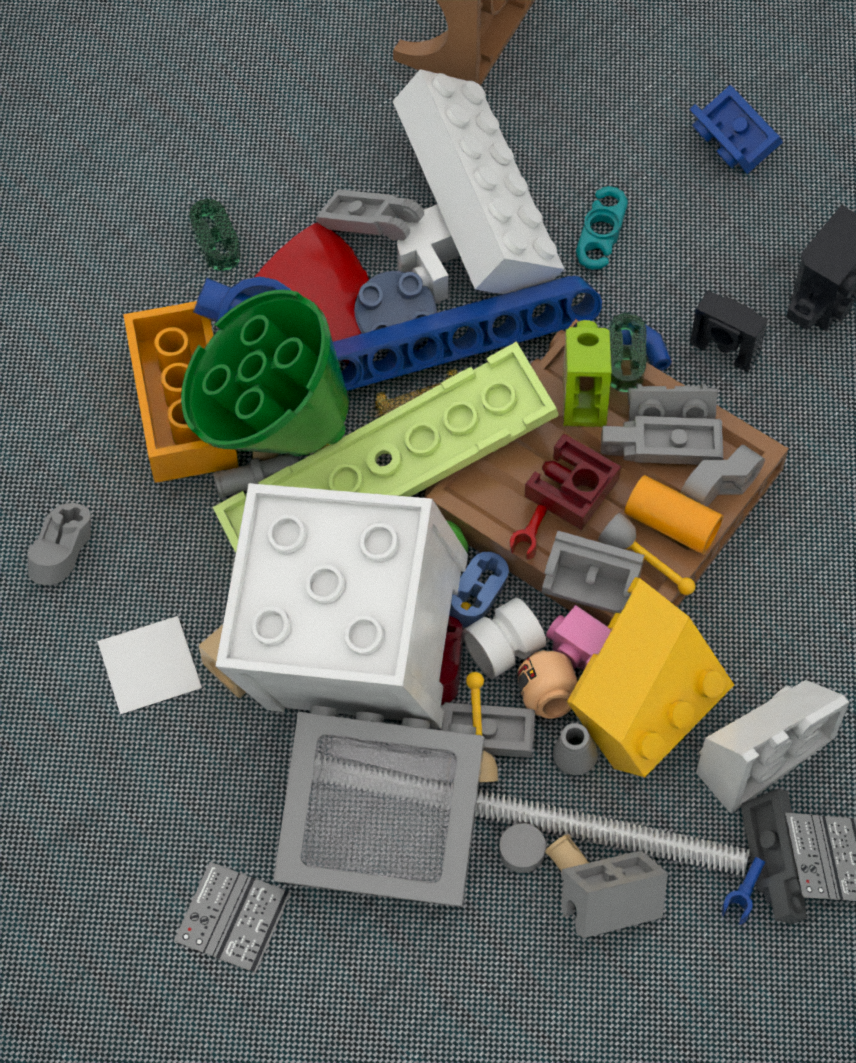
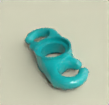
M602 187L595 193L597 199L608 196L614 197L618 201L617 205L605 207L601 204L600 200H595L592 203V210L585 216L576 248V257L580 265L586 269L599 270L609 264L607 257H602L598 260L590 259L586 256L587 251L600 249L604 256H609L612 253V246L619 239L628 207V200L624 192L617 187ZM602 221L609 223L613 230L607 234H598L591 229V226L596 222Z

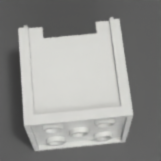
M249 483L215 667L267 710L285 712V708L310 710L311 706H323L338 709L339 714L356 715L357 712H369L384 715L386 719H422L430 721L429 728L442 729L444 710L440 706L444 686L439 682L452 594L458 595L461 571H466L468 554L433 499Z

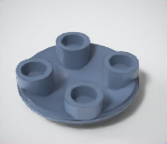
M388 271L372 277L360 288L355 301L354 312L357 325L363 334L435 314L437 309L432 292L428 286H423V281L418 274L414 272ZM427 337L418 339L413 348L420 345Z

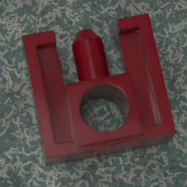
M563 433L554 445V460L545 461L542 465L544 475L559 483L561 490L540 479V474L535 471L525 484L524 497L538 505L545 506L551 513L582 530L618 482L621 466ZM562 459L575 468L571 471L556 461L559 462ZM589 486L593 490L584 492L578 490L576 487Z

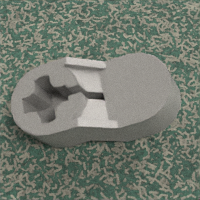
M741 445L728 460H703L686 480L681 494L707 507L717 495H742L760 473L765 458L747 446Z
M65 503L56 507L46 516L38 539L28 549V576L32 581L42 585H53L64 580L72 572L80 549L91 537V513L88 508L77 503Z

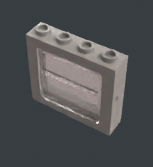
M311 706L310 713L298 712L274 881L463 907L485 744L484 736L475 735L476 727L462 724H449L448 731L429 729L430 721L416 718H403L402 725L383 723L384 715L369 712H357L356 719L337 717L338 709L323 706Z

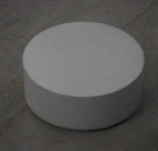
M519 823L510 826L504 831L500 839L499 854L507 868L518 873H527L538 868L543 862L546 841L539 829L530 824Z

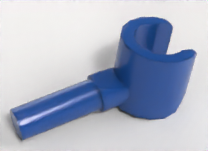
M757 857L754 858L738 890L730 892L725 897L721 910L723 917L728 906L737 903L744 909L738 925L748 920L753 906L750 896L766 863L765 861Z

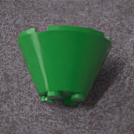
M292 290L267 291L239 303L214 324L219 330L204 349L199 345L196 348L188 364L181 392L184 419L191 431L202 441L222 449L300 456L316 452L327 444H335L342 439L346 430L344 422L349 407L348 394L326 317L314 302Z

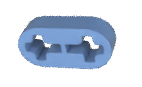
M493 552L479 553L471 560L466 571L461 575L458 595L452 594L449 616L458 619L462 627L467 628L485 617L503 590L509 573L508 564L503 557ZM487 569L492 570L494 575L489 576L485 584L479 581L481 573L486 572ZM470 595L476 597L474 606H471L468 610L461 607L462 602H466Z

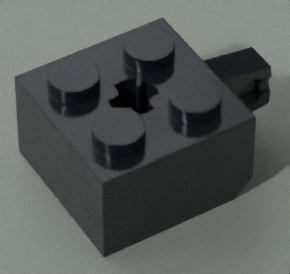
M843 205L837 209L801 253L799 271L786 318L806 330L815 324L827 331L836 319L842 321L854 304L853 297L856 295V213Z

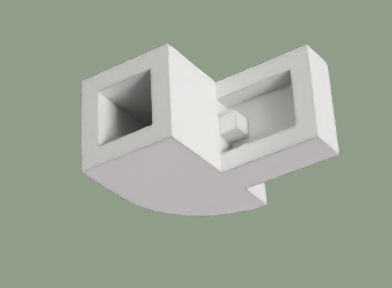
M438 204L424 209V216L418 223L405 222L410 226L411 233L405 240L397 241L398 271L418 274L423 281V286H428L432 292L435 303L448 298L449 275L442 263L460 256Z

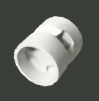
M516 597L497 608L493 620L483 617L462 631L464 643L473 660L482 672L491 679L496 678L515 665V656L524 660L546 646V637L539 621L530 608L521 599Z

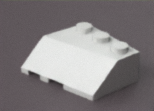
M808 680L799 683L793 688L786 686L777 692L767 703L706 737L703 748L699 752L701 756L696 774L732 814L741 807L742 803L753 799L835 739L849 701L844 695Z

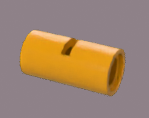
M643 475L634 487L624 510V514L702 555L706 553L714 541L724 518V515L646 475Z

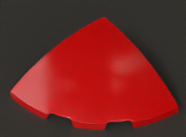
M318 222L307 227L288 241L255 275V277L278 280L292 291H296L314 302L326 317L333 342L362 334L356 322L354 309L360 288L369 280L367 272L363 269L352 248L340 236ZM342 360L349 364V360Z

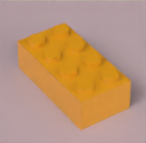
M197 301L123 314L154 483L239 467L236 450L216 448L202 441L188 427L182 412L181 392L188 364L198 345L204 349L214 336L211 320L193 313Z

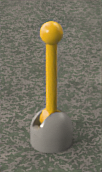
M621 513L614 516L598 538L600 543L625 550L631 549L635 553L643 554L644 560L677 584L678 591L681 594L690 595L694 592L695 582L691 578H682L635 542V526Z

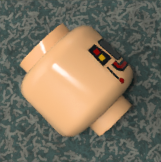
M538 651L524 660L518 668L516 680L525 707L535 710V715L548 719L559 718L567 714L572 709L567 701L578 682L571 660L563 653L555 651Z

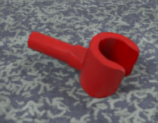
M538 505L528 526L513 533L510 538L512 554L518 543L528 542L531 546L527 551L526 558L527 560L534 558L537 552L535 537L547 512L545 506Z

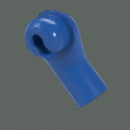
M638 319L627 320L626 325L618 328L617 337L621 344L625 345V347H632L636 342L645 349L652 366L661 371L672 364V360L659 332Z

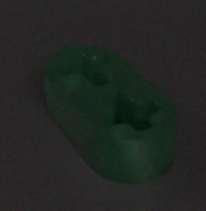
M202 199L194 203L189 212L191 228L209 267L220 271L235 267L241 257L239 240L225 208L214 199ZM209 215L214 220L215 227L209 228L206 220L202 219V217ZM221 241L223 248L228 250V252L221 254L219 250H216L215 242Z
M620 313L613 317L608 327L610 331L612 371L610 385L617 391L628 392V388H636L637 384H643L647 329L645 322L636 314ZM622 330H630L632 336L630 345H623ZM622 360H630L631 375H623L621 369Z

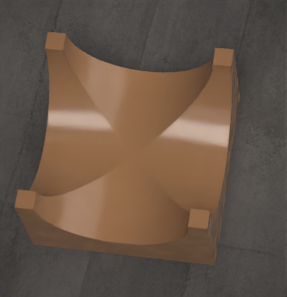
M436 0L445 15L448 30L433 39L422 42H408L400 39L393 49V60L416 70L421 69L437 74L442 73L449 77L474 81L481 86L535 0Z

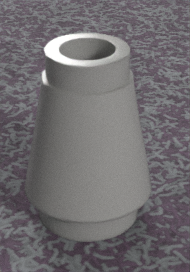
M572 723L563 729L555 743L553 758L557 767L563 772L570 775H581L587 773L595 766L598 760V747L583 725Z

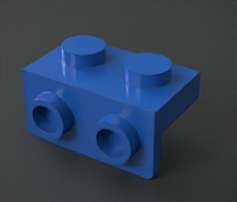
M731 85L703 110L696 104L689 109L697 120L692 124L694 129L706 142L713 138L721 146L716 152L731 169L738 164L748 174L783 143L780 136Z

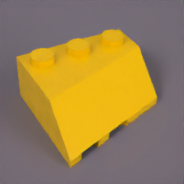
M635 577L628 589L631 595L621 613L614 614L608 625V628L611 630L599 654H593L567 703L614 769L645 778L734 686V683L690 617L641 578Z

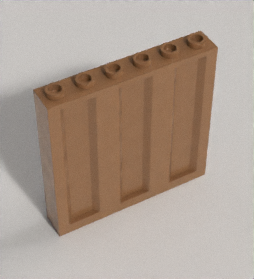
M575 319V321L569 326V328L573 327L579 321ZM560 330L552 339L549 351L543 359L537 358L531 363L533 370L556 406L559 416L429 486L424 498L433 499L444 518L455 523L461 529L469 546L480 553L493 552L499 554L507 562L509 572L542 592L546 576L544 573L557 531L599 542L598 538L602 531L618 513L628 518L635 526V542L682 578H691L696 584L782 472L789 448L717 405L715 419L722 420L723 460H728L741 445H745L765 458V462L756 479L742 495H717L708 507L724 515V518L714 541L706 553L702 555L624 514L627 501L643 475L681 493L686 480L698 465L641 463L624 460V456L601 454L602 427L563 426V363L566 331ZM610 340L612 373L607 426L623 427L624 422L629 420L628 388H636L637 384H642V386H666L667 389H675V386H685ZM580 376V390H591L594 387V379L592 377ZM563 433L621 466L618 482L582 530L547 510L535 537L537 552L534 558L530 560L526 558L527 551L531 546L528 542L518 543L514 553H511V536L514 532L525 529L528 526L538 504L524 497L525 484L532 474L536 471L540 474V479L561 490L559 483L544 475L542 465L545 461L554 460V445ZM562 459L559 462L556 461L571 471L575 468ZM589 486L576 487L578 490L584 492L593 490ZM646 560L643 561L640 578L678 607L687 595L681 594L678 591L677 584ZM545 594L569 611L575 605L607 627L614 616V613Z

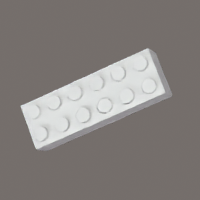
M420 69L393 100V103L474 289L506 294L553 281L564 270L557 254V247L549 237L542 221V215L536 208L528 191L527 182L521 176L513 159V152L507 146L499 128V122L493 115L485 98V91L474 81H466L449 77L442 73L437 74Z

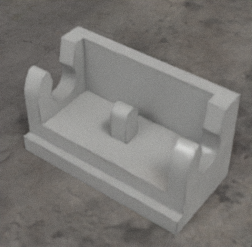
M557 531L544 573L546 576L542 586V593L614 614L621 613L631 595L628 589L635 577H641L644 555Z
M642 850L562 869L561 878L564 881L561 905L563 915H573L576 906V933L582 938L660 919L663 917L668 873Z

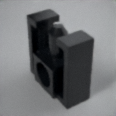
M708 290L696 307L690 344L704 351L712 340L717 343V348L723 353H728L732 350L736 351L740 346L734 366L749 372L760 355L768 319L754 313L753 309L726 296L721 297Z

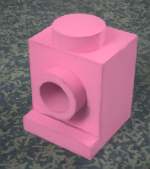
M575 605L566 617L559 615L547 631L546 637L553 641L552 650L563 653L571 660L573 668L579 667L584 671L592 655L599 654L611 630Z

